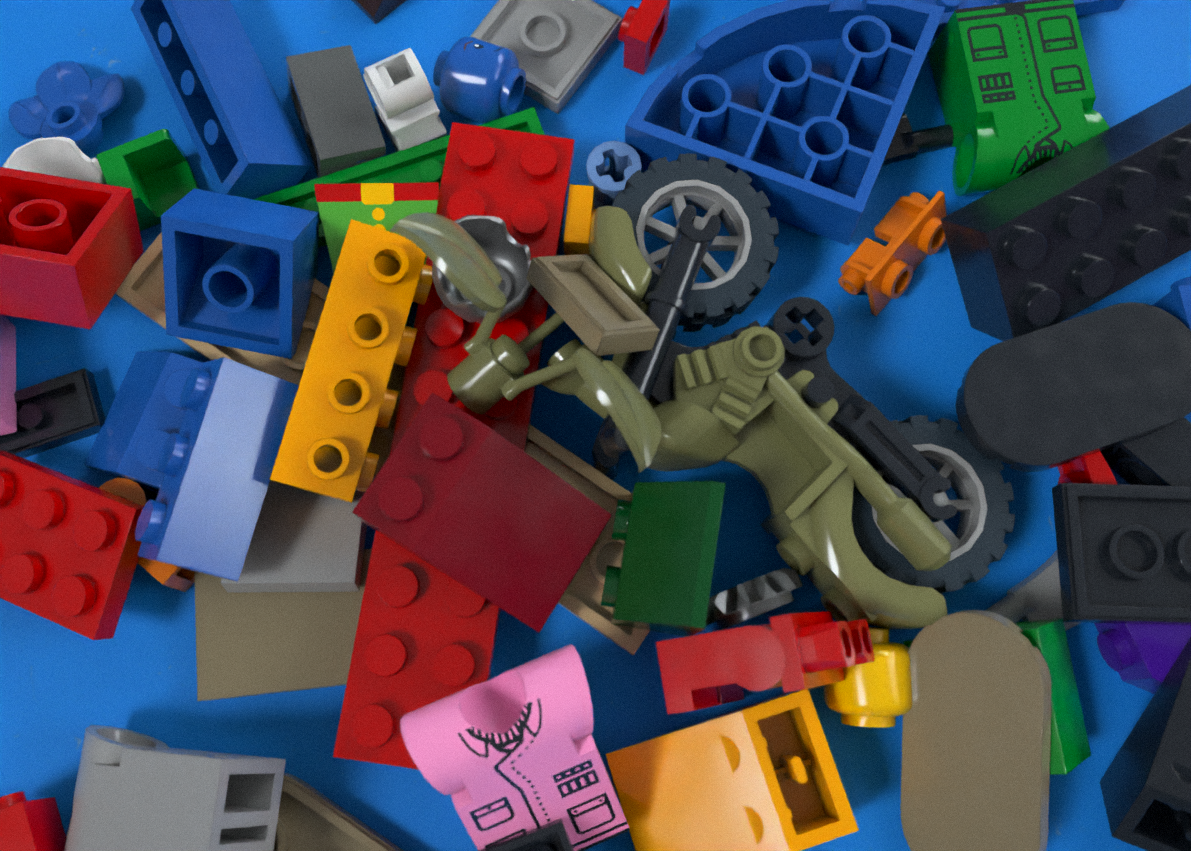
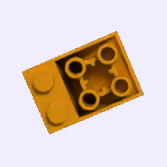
M808 689L788 692L605 754L625 818L630 828L629 832L635 851H801L859 831Z

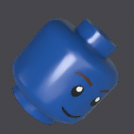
M463 37L453 45L450 51L444 50L440 53L435 63L433 81L436 86L440 87L441 102L449 112L484 124L502 118L505 115L514 114L517 111L525 90L526 72L524 69L519 68V61L511 49L475 37Z

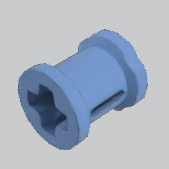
M608 141L596 146L589 154L586 170L590 182L587 186H594V209L602 206H612L616 195L624 190L626 181L638 170L641 171L640 156L630 145L619 141ZM609 157V166H605V159Z

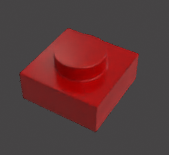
M642 0L638 8L629 7L622 20L618 34V40L624 42L623 67L645 75L667 31L670 0Z

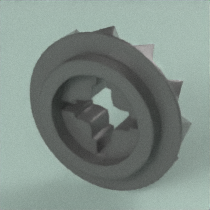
M788 568L775 570L710 597L706 625L716 622L721 631L795 601L791 591L803 586L797 571Z

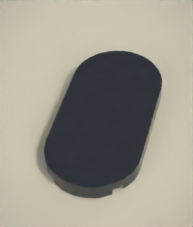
M1127 302L1112 305L995 344L982 352L964 373L962 385L957 391L955 404L960 426L967 439L977 451L991 460L998 458L1003 463L1012 465L1009 467L1010 469L1022 472L1048 470L1163 429L1191 412V331L1175 316L1158 307L1144 303Z

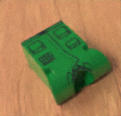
M1029 0L957 9L953 12L928 52L945 124H950L953 130L952 147H956L952 177L954 191L958 196L992 192L1110 128L1102 115L1093 109L1096 95L1073 0Z

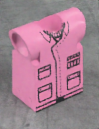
M572 644L510 669L489 681L470 686L403 715L400 720L401 733L414 763L424 778L437 791L444 795H451L455 809L478 851L559 819L563 821L574 851H585L630 831L592 736L593 711L589 687L580 656Z

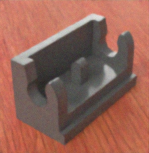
M351 45L286 57L289 93L317 178L374 160L386 154V145Z

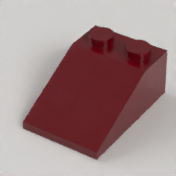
M433 392L352 511L369 527L538 633L543 629L612 517L611 513L492 428Z

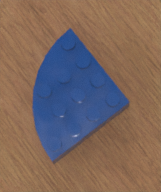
M786 0L757 8L709 32L696 42L694 51L681 59L673 68L669 65L648 87L625 125V143L636 150L640 156L642 169L646 171L650 162L656 159L666 157L668 162L677 160L679 154L686 153L697 154V160L708 162L711 156L726 161L725 168L734 173L738 169L742 170L752 179L750 186L757 193L761 190L764 192L771 204L767 210L770 217H776L780 221L848 246L864 211L945 7L917 0Z

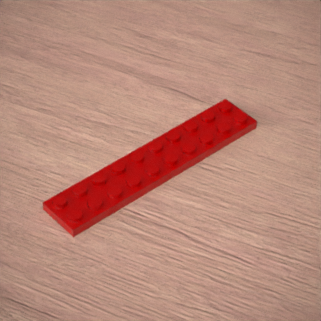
M452 122L436 214L452 221H456L466 215L501 218L505 221L508 233L521 245H528L531 254L530 260L543 256H558L574 156V139ZM427 256L426 265L433 267V262ZM433 280L425 305L418 303L414 323L417 333L406 365L390 455L432 392L492 428L526 453L537 385L523 390L511 401L507 400L504 396L485 414L473 412L457 398L448 383L447 376L450 371L469 355L464 345L475 336L481 324L468 322L446 307L437 294ZM533 287L522 310L501 323H496L489 338L497 340L501 335H506L519 344L547 320L550 304ZM544 339L526 353L529 366L524 370L525 376L539 370ZM376 530L333 757L418 769L405 745L401 733V718L409 712L470 686L489 681L501 609Z

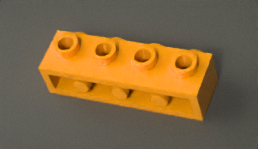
M353 219L350 220L271 473V481L348 503L352 502L355 490L366 492L372 483L380 456L367 451L375 426L388 429L398 396V391L386 388L394 363L406 367L417 333V329L405 326L412 301L425 305L433 280L432 266L424 264L426 254L409 239Z

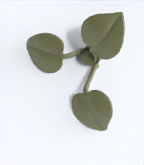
M423 212L406 216L391 228L390 232L400 234L415 243L468 300L481 310L487 311L475 336L464 345L469 355L450 371L447 376L452 391L467 408L477 414H485L504 396L507 400L511 401L523 390L577 369L608 411L626 440L637 462L639 473L652 463L662 436L660 420L645 396L616 364L609 360L601 362L591 351L579 348L573 353L572 357L525 376L524 370L529 366L526 353L565 322L556 312L519 344L506 335H501L497 340L489 338L507 303V299L497 287L502 282L500 272L474 238L454 221L434 213Z

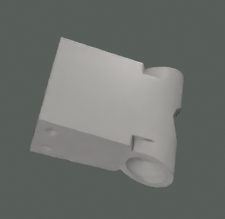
M103 725L88 726L84 735L73 797L72 817L64 851H274L286 759L169 748L167 744L156 738L132 730Z

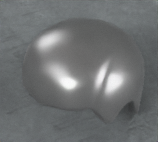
M466 215L454 222L467 231L481 246L502 277V282L497 287L505 295L507 303L497 323H501L522 310L534 287L526 279L531 263L530 249L528 245L518 243L508 233L503 219L495 216ZM433 263L432 278L437 294L444 305L464 320L481 324L487 311L481 310L468 300Z

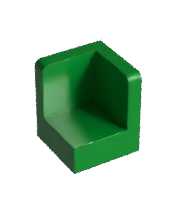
M160 129L96 155L107 185L131 188L140 231L160 224L163 213L194 188L200 189L186 154L167 129Z

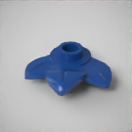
M73 61L54 63L39 76L36 82V96L14 102L10 106L8 112L9 119L16 131L24 138H70L87 155L102 142L104 136L102 119L116 110L123 101L125 95L123 79L119 74H108L91 81L89 75L79 63Z

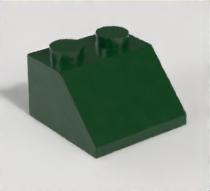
M715 481L635 482L631 501L618 499L612 539L624 541L620 567L607 565L601 606L613 608L611 624L685 637L695 635L705 629L726 483Z

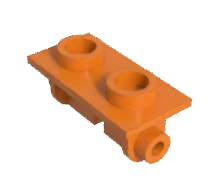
M938 191L930 202L924 195L918 192H912L909 196H901L874 228L875 236L889 243L884 246L866 237L841 266L842 275L838 279L839 285L852 295H857L861 290L868 293L871 314L877 316L891 298H899L909 286L913 272L927 255H934L943 246L946 240L941 219L946 216L944 192Z

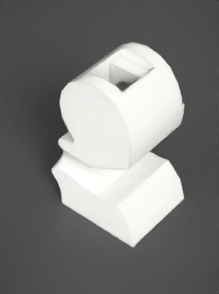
M411 48L364 68V80L377 105L374 107L375 112L396 152L447 136V131L438 116L440 111L434 101V94Z

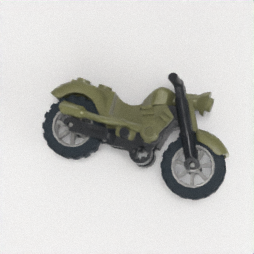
M686 153L679 154L677 160L668 162L666 157L650 162L646 172L641 173L638 170L626 181L624 190L616 195L612 206H602L596 209L591 222L589 238V257L659 329L652 350L614 354L611 360L645 396L660 420L662 436L654 459L648 468L657 471H681L712 466L721 460L740 466L754 476L763 488L769 503L771 513L760 525L768 534L772 532L780 541L776 545V549L785 563L791 569L796 570L799 575L804 576L806 574L823 595L820 598L821 603L827 611H831L832 617L836 621L847 622L866 619L868 625L888 629H918L934 624L941 617L948 615L946 601L941 593L956 591L964 588L963 586L967 583L980 580L990 572L987 568L991 562L999 561L1007 549L1008 545L1003 543L1005 534L1013 532L1015 514H1009L1008 503L1014 500L1011 483L1004 484L1002 475L999 472L1005 469L1002 462L998 458L991 460L977 451L965 434L957 430L958 423L940 418L932 422L928 421V416L924 415L910 416L903 421H898L897 419L889 421L871 402L865 400L830 367L826 349L834 336V322L828 309L815 299L795 297L787 300L763 327L756 320L748 324V326L739 328L732 334H727L718 341H713L706 346L687 347L672 341L677 333V326H683V332L700 331L704 325L711 324L713 328L728 323L732 316L740 315L747 309L771 276L769 275L770 271L776 264L779 247L774 246V240L779 235L776 217L770 218L767 210L771 204L764 192L761 190L757 193L750 186L752 179L742 170L738 169L734 173L725 168L726 161L710 156L707 162L697 160V154ZM672 206L677 222L676 228L652 216ZM695 207L707 210L708 212L703 218L696 216ZM721 222L730 236H717ZM644 231L669 243L666 247L648 254L644 244ZM707 251H734V259L729 271L726 273ZM700 267L712 279V282L694 283ZM805 319L814 329L811 333L805 325L800 323L802 320ZM573 339L548 360L547 366L572 357L573 353L579 348L591 350L585 344L582 345L578 339ZM596 356L601 362L604 361L601 356ZM576 369L542 383L543 386L557 393L577 396L585 405L604 419L592 447L593 467L611 480H614L618 474L619 457L624 451L631 449L608 411ZM952 486L958 500H948L947 494L944 491ZM957 512H960L957 534L955 535L943 520L955 516Z

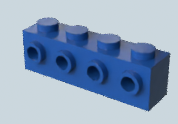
M135 0L131 7L133 15L217 193L255 199L297 185L311 167V164L230 0Z

